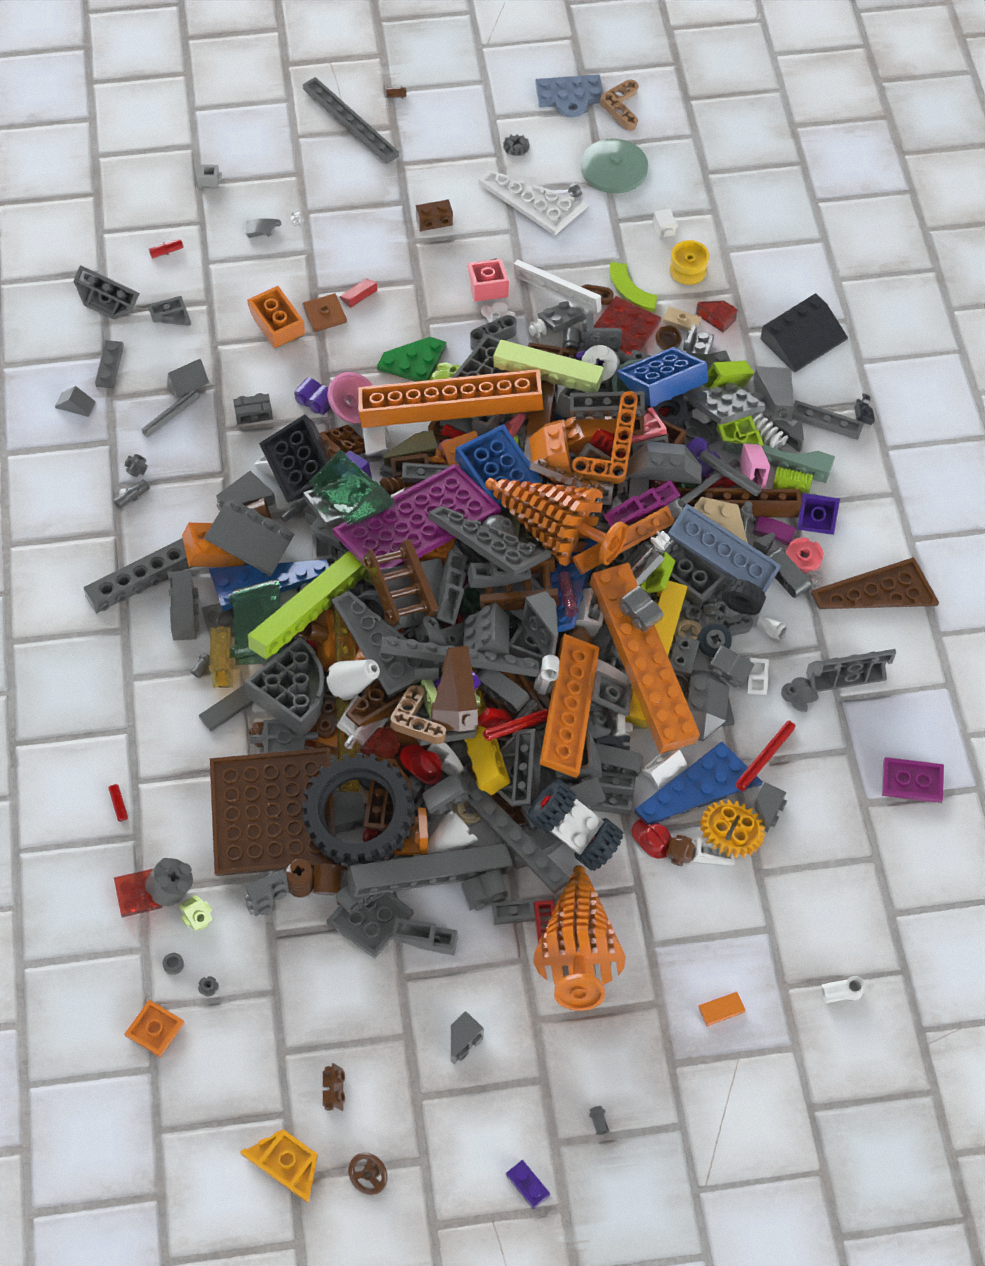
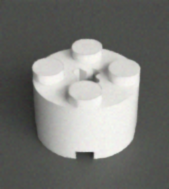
M603 345L589 348L583 355L582 361L598 365L599 360L605 361L603 363L602 382L612 380L620 365L618 355L612 349Z

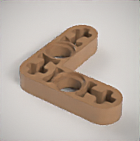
M632 79L626 80L602 94L600 100L601 106L623 128L629 131L636 128L638 118L622 102L637 93L639 85ZM616 92L622 93L623 96L617 95ZM616 109H619V110H621L623 113H618V112H616L615 110H616Z
M410 686L391 715V728L397 732L433 744L443 743L446 739V728L443 725L415 716L424 702L425 691L421 686ZM410 706L413 709L407 711L404 710L403 707ZM419 725L422 726L423 729L415 730L413 727Z

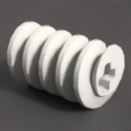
M759 413L754 417L753 421L756 429L759 430L763 443L779 450L785 445L788 436L786 435L781 438L783 432L777 433L778 427L771 429L773 423L769 422L766 425L768 419L764 418L761 420L763 415Z

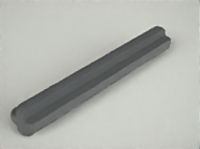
M195 389L180 398L141 429L143 435L146 437L151 436L200 397L199 392Z
M707 450L700 454V460L754 496H758L761 493L762 487Z

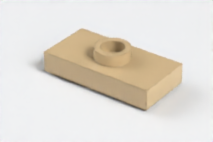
M669 306L662 323L688 331L691 330L693 324H697L698 329L702 317Z

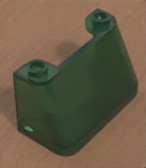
M341 449L309 481L314 487L312 491L319 498L321 496L325 497L343 514L341 518L348 525L351 523L356 525L391 508L396 503L377 481H373Z
M270 580L234 589L233 594H230V605L234 606V647H231V658H235L236 665L267 664L282 652V647L276 654H272L266 660L249 649L248 634L280 608L279 580Z

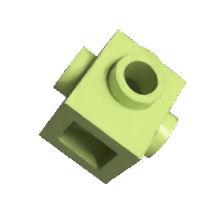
M196 894L178 905L183 914L181 916L183 923L186 927L190 926L195 931L205 928L213 920L210 915L212 912L210 906L206 901L203 902Z

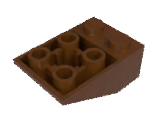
M349 425L320 433L334 463L348 451L356 455L366 452L364 438Z

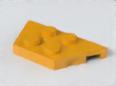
M284 1129L274 1133L269 1138L258 1141V1144L248 1149L244 1148L241 1150L240 1154L303 1201L309 1202L318 1154Z

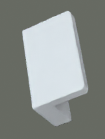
M388 426L363 428L365 451L368 457L378 453L384 455L392 449Z
M675 749L659 754L640 771L643 776L652 778L657 789L660 790L689 766L681 751Z

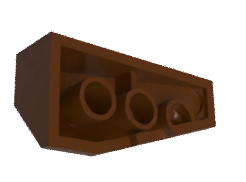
M449 647L442 668L443 674L440 685H437L436 699L431 706V721L443 725L446 731L477 730L478 708L469 647Z
M376 678L370 686L368 685L361 698H358L346 712V717L357 727L389 718L396 709L399 698L404 696L407 689L388 698Z

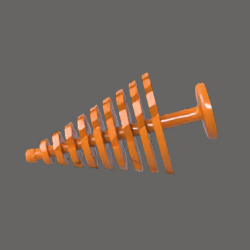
M492 478L487 479L485 483L487 489L494 490V496L501 500L503 506L511 508L509 512L538 541L543 542L542 546L544 548H552L550 550L552 551L551 555L556 557V560L563 566L573 562L572 557L574 556L572 552H582L588 544L578 541L579 538H590L601 543L599 561L606 566L615 560L625 542L628 528L627 524L621 521L615 523L607 533L592 527L597 526L599 517L589 514L590 512H601L603 503L595 501L596 498H603L602 492L599 489H587L585 487L576 489L575 486H567L565 489L564 485H543L536 482L531 484V482L526 481L520 484V481L512 480L509 482L507 479H501L497 482Z
M576 865L573 868V874L569 877L570 883L564 887L563 894H561L551 915V919L546 927V933L542 934L539 944L535 949L533 963L538 973L546 980L547 972L545 966H551L555 985L554 997L558 1004L570 1010L585 1011L599 1006L604 1001V985L612 981V962L616 961L619 976L624 969L626 955L591 880L585 873L584 866ZM595 964L600 965L602 982L596 978ZM564 966H568L569 975L564 977Z

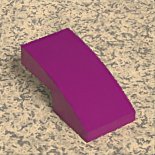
M763 516L757 518L753 532L761 537L772 532L775 533V540L786 546H789L796 531V528L786 523Z

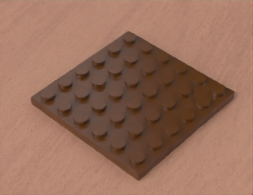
M330 747L210 758L215 876L287 870V867L295 859L306 860L311 868L314 864H335L332 858L327 859L316 848L306 830L307 828L302 817L304 815L302 802L306 801L304 792L305 789L310 790L311 788L309 781L312 777L318 778L320 775L318 770L322 766L325 769L331 766L329 762L331 761ZM332 793L325 805V821L329 830L336 836L334 796Z

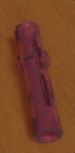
M561 572V576L558 575L562 593L561 601L565 605L566 615L574 617L578 614L577 597L573 593L570 574L568 572Z

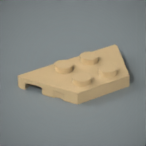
M700 497L693 508L748 543L738 505Z

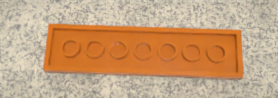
M564 634L561 637L559 647L558 678L553 682L540 765L577 778L580 774L599 647Z

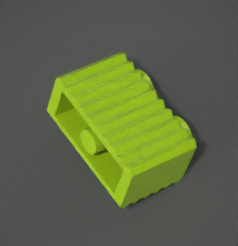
M777 467L772 489H800L802 497L803 493L809 494L813 475Z

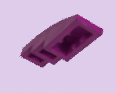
M669 480L655 490L651 488L638 497L634 495L605 513L604 517L610 527L619 521L629 525L667 506L681 496L672 481Z

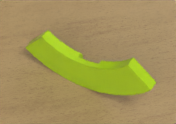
M610 262V279L617 293L624 300L633 303L635 307L655 312L657 295L641 290L631 281L627 272V264Z

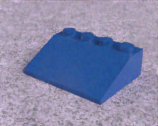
M674 347L616 371L619 378L632 392L644 391L645 404L651 407L657 406L658 403L665 400H671L679 394H685L693 388H699L708 382L707 362Z
M504 424L456 448L455 460L460 468L501 507V512L507 510V508L503 506L501 500L494 496V490L491 491L485 487L487 479L492 478L497 482L501 479H507L509 482L517 480L520 481V484L524 481L531 482V484L535 482L543 483L538 473L529 469L531 463Z

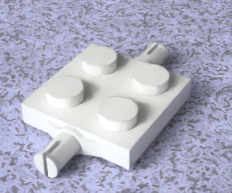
M356 695L336 726L349 736L344 744L345 747L352 749L356 741L368 750L373 745L388 718L357 727L346 717V712L358 698H361Z

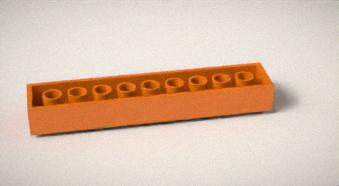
M540 369L358 387L359 416L362 428L543 410Z
M629 563L593 573L590 585L659 754L695 744L700 736L699 730L655 625L644 633L636 629L632 623V618L624 615L619 608L621 598L638 586Z

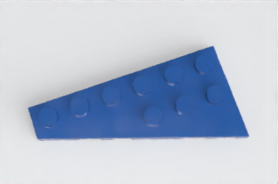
M590 538L582 540L583 542L588 543L583 551L598 544L599 542H596ZM572 552V555L576 556L581 552ZM554 557L555 572H550L551 589L558 588L559 606H556L558 632L575 627L579 613L578 606L580 601L583 600V590L587 586L591 570L580 574L574 561L563 566Z
M326 559L278 563L271 576L251 565L209 568V572L222 610L224 611L299 588L304 583L310 584L328 569L329 565Z
M721 741L639 805L634 813L646 825H653L670 819L671 816L676 814H684L689 812L690 809L700 808L723 800L737 792L742 793L751 787H759L763 781L756 776L744 791L737 789L735 784L747 770L748 766Z

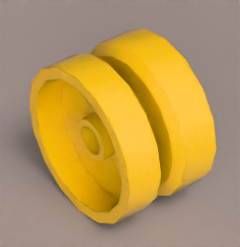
M693 240L677 243L672 249L669 269L673 279L685 285H694L703 281L708 269V249L704 244Z

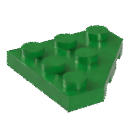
M427 337L386 351L377 364V370L414 382L427 381L434 372L446 348V341Z

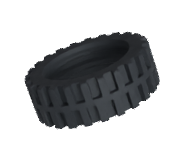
M357 753V758H350L349 754L343 755L344 760L336 762L335 759L329 761L331 766L327 769L322 766L318 770L320 773L318 778L312 777L309 781L311 788L310 790L305 789L304 796L306 801L302 802L303 822L314 845L327 859L332 858L334 863L338 865L345 863L348 868L356 863H372L386 856L390 860L394 857L393 852L397 848L400 851L404 847L403 841L405 838H410V828L415 823V806L406 779L401 776L400 771L396 767L392 768L389 761L383 759L381 762L376 755L372 754L370 758H364L363 753ZM358 779L376 781L389 792L392 798L393 817L389 826L378 837L367 842L348 843L340 840L329 830L325 821V805L328 798L338 787L347 782Z

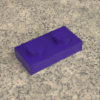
M521 1160L506 1172V1177L532 1209L536 1208L550 1196V1192L524 1160Z

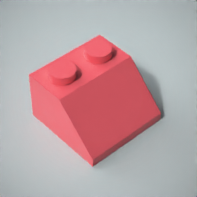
M502 259L467 263L470 288L474 301L508 297L509 280Z

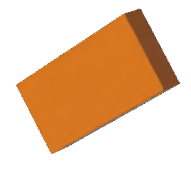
M738 992L698 1006L706 1027L743 1014L746 1011Z

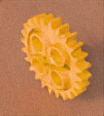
M729 799L726 804L722 800H720L719 804L713 802L712 807L708 806L706 811H704L700 821V831H703L702 838H708L706 844L712 843V850L719 848V854L725 851L727 857L731 853L735 858L739 854L743 858H745L746 854L751 856L753 851L757 852L758 848L761 847L765 833H763L765 827L761 826L763 820H757L759 814H752L753 808L745 809V803L739 806L738 801L735 804H732ZM738 817L739 821L736 827L734 828L730 839L726 840L725 838L728 832L730 831L735 818Z

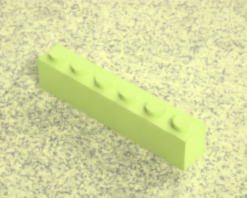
M500 340L493 356L494 367L500 370L517 372L540 369L541 380L586 393L598 392L603 380L604 367L505 340Z

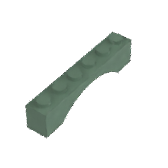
M723 442L722 449L729 453L741 455L743 444ZM766 444L762 446L771 466L783 467L795 472L809 473V475H813L815 481L827 482L835 456L821 451L788 453L769 447Z

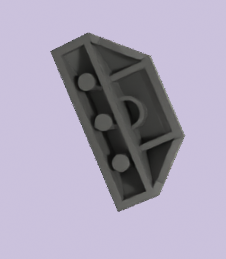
M81 265L73 280L84 306L114 320L133 310L140 294L117 281Z
M646 442L629 458L626 477L701 484L702 466L685 445Z
M693 670L691 675L688 706L700 733L697 741H704L726 722L730 687L719 677L712 675L710 671Z
M526 729L514 732L513 736L501 749L510 784L497 791V793L511 806L532 805L539 794L541 753L535 729Z

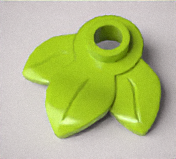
M447 362L436 365L437 371L431 374L429 380L452 378L460 368V365H451Z

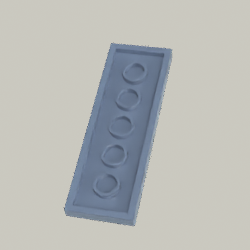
M689 504L684 506L667 533L671 539L730 578L750 581L760 587L765 593L781 568L780 564Z

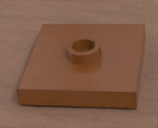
M336 293L302 303L314 332L347 323V318Z

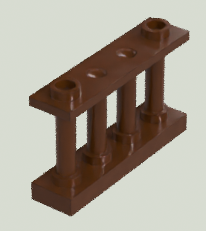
M411 539L404 540L398 547V551L375 556L373 549L368 550L363 557L364 566L369 570L385 610L387 622L392 627H395L401 620L400 617L420 611L424 612L425 616H434L439 607ZM399 558L403 560L404 569L382 574L379 566L380 563ZM404 576L410 577L412 586L389 591L386 581ZM410 594L417 595L419 604L396 609L393 599Z
M549 558L530 568L531 574L542 573L544 590H532L531 578L524 580V591L513 592L512 584L504 585L505 593L493 594V587H485L486 594L480 595L481 610L494 602L504 611L524 609L526 597L547 591L551 598H554L556 606H559L558 588L551 589L550 572H555V558Z

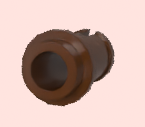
M403 85L393 88L386 87L387 98L401 97L403 99V97H407L406 87H403Z

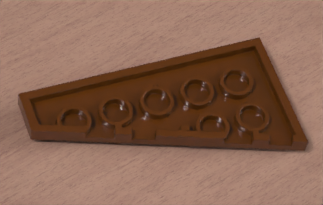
M914 557L814 589L811 592L818 609L938 606L939 604L936 595Z

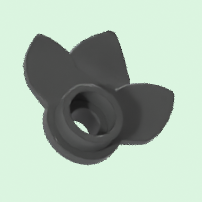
M803 677L794 678L791 683H786L781 689L782 698L787 702H791L792 706L801 712H807V703H812L819 699L817 692L813 688L808 687L809 680Z

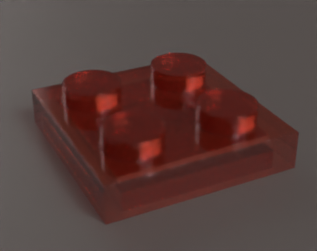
M153 869L114 877L122 918L162 908V905L152 900L153 897L150 893H147L145 887L146 879Z

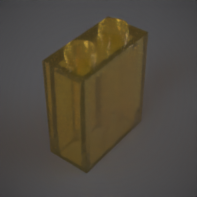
M225 627L211 628L209 670L213 688H233L234 645L231 629Z

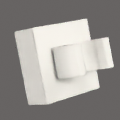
M617 714L613 719L615 727L610 735L617 737L618 740L622 736H629V732L633 731V724L625 723V716Z

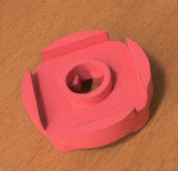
M804 537L797 538L791 541L786 550V554L803 573H810L821 567L824 553L822 547L816 541L812 542L809 541V538ZM801 553H804L805 555L809 556H807V558L801 557Z

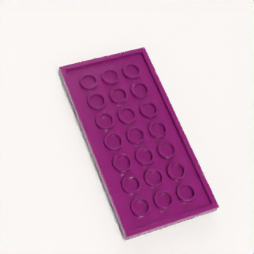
M454 464L333 528V535L363 566V557L369 549H373L375 556L398 551L401 543L408 539H411L419 558L456 538L428 518L430 511L444 506L463 514L464 519L469 521L475 519L483 523L486 518L500 514L501 507L457 464ZM399 558L380 563L379 566L380 569L404 565V562Z

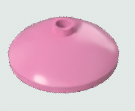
M344 372L337 375L328 387V401L334 413L348 423L361 424L358 387L373 386L372 383L364 376L355 372Z

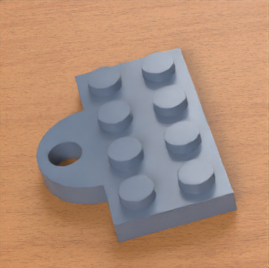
M600 74L535 79L539 108L556 107V110L566 117L583 115L588 108V104L600 103L603 94Z

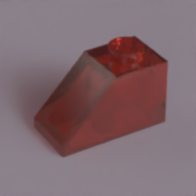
M724 300L702 301L697 303L696 309L697 316L702 317L704 321L722 333L736 321L738 309Z
M378 727L359 750L360 753L368 756L372 754L377 757L392 759L401 749L395 730Z

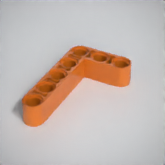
M627 391L621 396L611 461L578 457L572 463L573 473H578L583 476V479L616 484L624 482L627 475L637 411V396L634 392ZM630 399L634 403L631 405H627L624 402ZM624 417H629L631 421L625 423L621 419ZM625 434L628 436V439L620 440L619 436ZM623 452L626 456L618 458L616 454ZM578 465H584L586 467L582 471L576 469ZM598 467L604 469L602 473H596L594 470ZM615 470H621L623 474L620 476H616L613 474V472Z

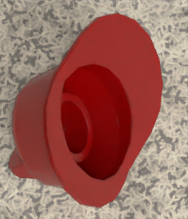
M408 745L403 748L400 753V759L407 770L424 784L433 785L439 782L442 777V761L438 754L433 751H426L417 745Z
M641 819L637 820L631 829L634 840L649 856L656 859L667 857L666 852L670 839H672L668 829L660 823L646 825Z

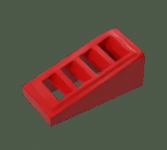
M598 428L589 440V444L612 456L615 434ZM619 436V439H620V440H627V439H625V438ZM623 452L616 454L618 458L626 456Z
M486 708L478 717V725L488 729L512 721L513 718L506 710Z
M555 900L533 902L538 943L542 933H546V928L541 929V925L549 923V920L540 921V917L552 915L555 909ZM539 909H550V912L539 913Z

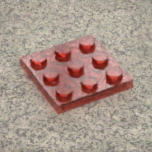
M615 296L595 323L594 328L622 329L620 350L631 355L633 349L637 351L642 349L660 324L661 317Z

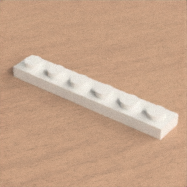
M517 260L513 263L516 278L598 313L602 310L600 295Z

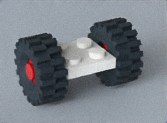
M561 780L553 781L552 784L547 785V788L541 791L540 796L536 797V801L532 803V808L528 811L527 820L543 833H548L549 831L575 851V858L589 870L596 871V869L601 868L602 864L605 865L607 860L612 858V854L618 850L617 847L621 844L620 840L623 839L624 833L609 819L599 818L575 797L576 793Z

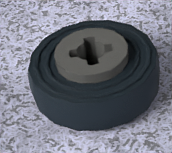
M718 623L704 626L697 638L700 641L699 649L708 657H714L721 645L730 649L732 643L729 630Z

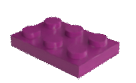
M884 757L882 796L942 803L944 764Z

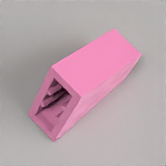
M743 443L740 456L741 474L760 485L762 489H765L770 464L761 445Z

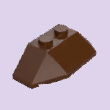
M377 757L381 762L383 759L389 761L392 768L396 767L400 771L401 776L406 779L411 791L412 782L398 766L395 759ZM371 780L364 828L386 830L393 817L392 798L381 784Z

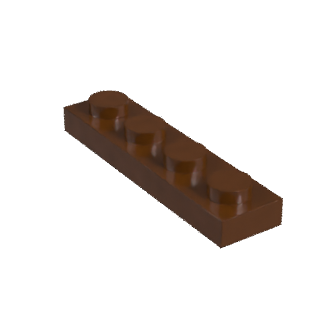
M544 459L531 462L529 468L566 485L575 486L576 489L580 487L599 489L602 495L605 489L595 480H585L582 475L568 473L561 466H551Z

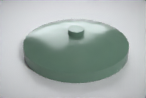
M605 139L598 141L588 147L582 156L581 172L584 179L593 188L602 192L612 194L629 192L640 186L647 176L648 160L645 153L637 145L626 140Z

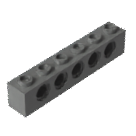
M183 538L83 587L87 600L97 614L101 611H106L117 603L124 602L127 598L139 594L151 586L159 584L168 578V572L183 571L193 566H188Z

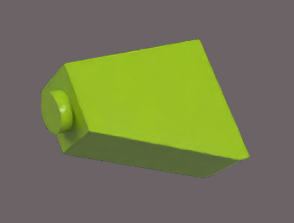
M746 360L715 362L708 370V382L704 385L709 390L713 387L726 385L727 383H735L739 387H744L748 384L754 372Z

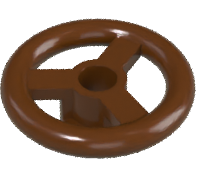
M367 1152L359 1153L351 1159L348 1174L353 1186L366 1195H376L383 1191L388 1181V1173L384 1163L374 1154ZM367 1159L364 1169L355 1172L357 1162ZM364 1178L370 1181L375 1188L364 1187L357 1179Z

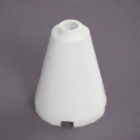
M374 660L336 662L328 669L327 684L335 697L339 696L344 701L353 699L379 676V666Z
M450 810L428 840V855L436 851L443 853L457 848L463 850L478 839L473 833L469 832L468 826L458 815Z

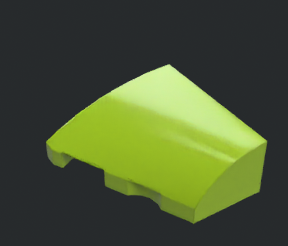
M751 415L722 425L717 424L716 426L718 434L724 442L764 445Z
M667 552L660 554L665 559L648 576L647 580L640 584V587L646 593L665 590L675 564V560Z

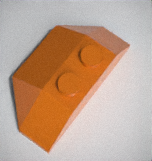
M564 419L545 424L528 438L532 462L544 459L549 462V465L564 467L566 472L573 474ZM543 475L544 477L550 479V480H551L552 482H554L555 484L561 483V482H559V481H557V480H554V479H552V478H549V477Z

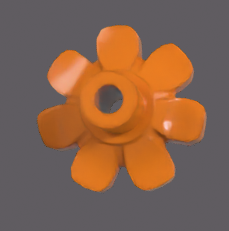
M436 449L435 456L428 457V462L449 466L448 461L442 458L444 450Z

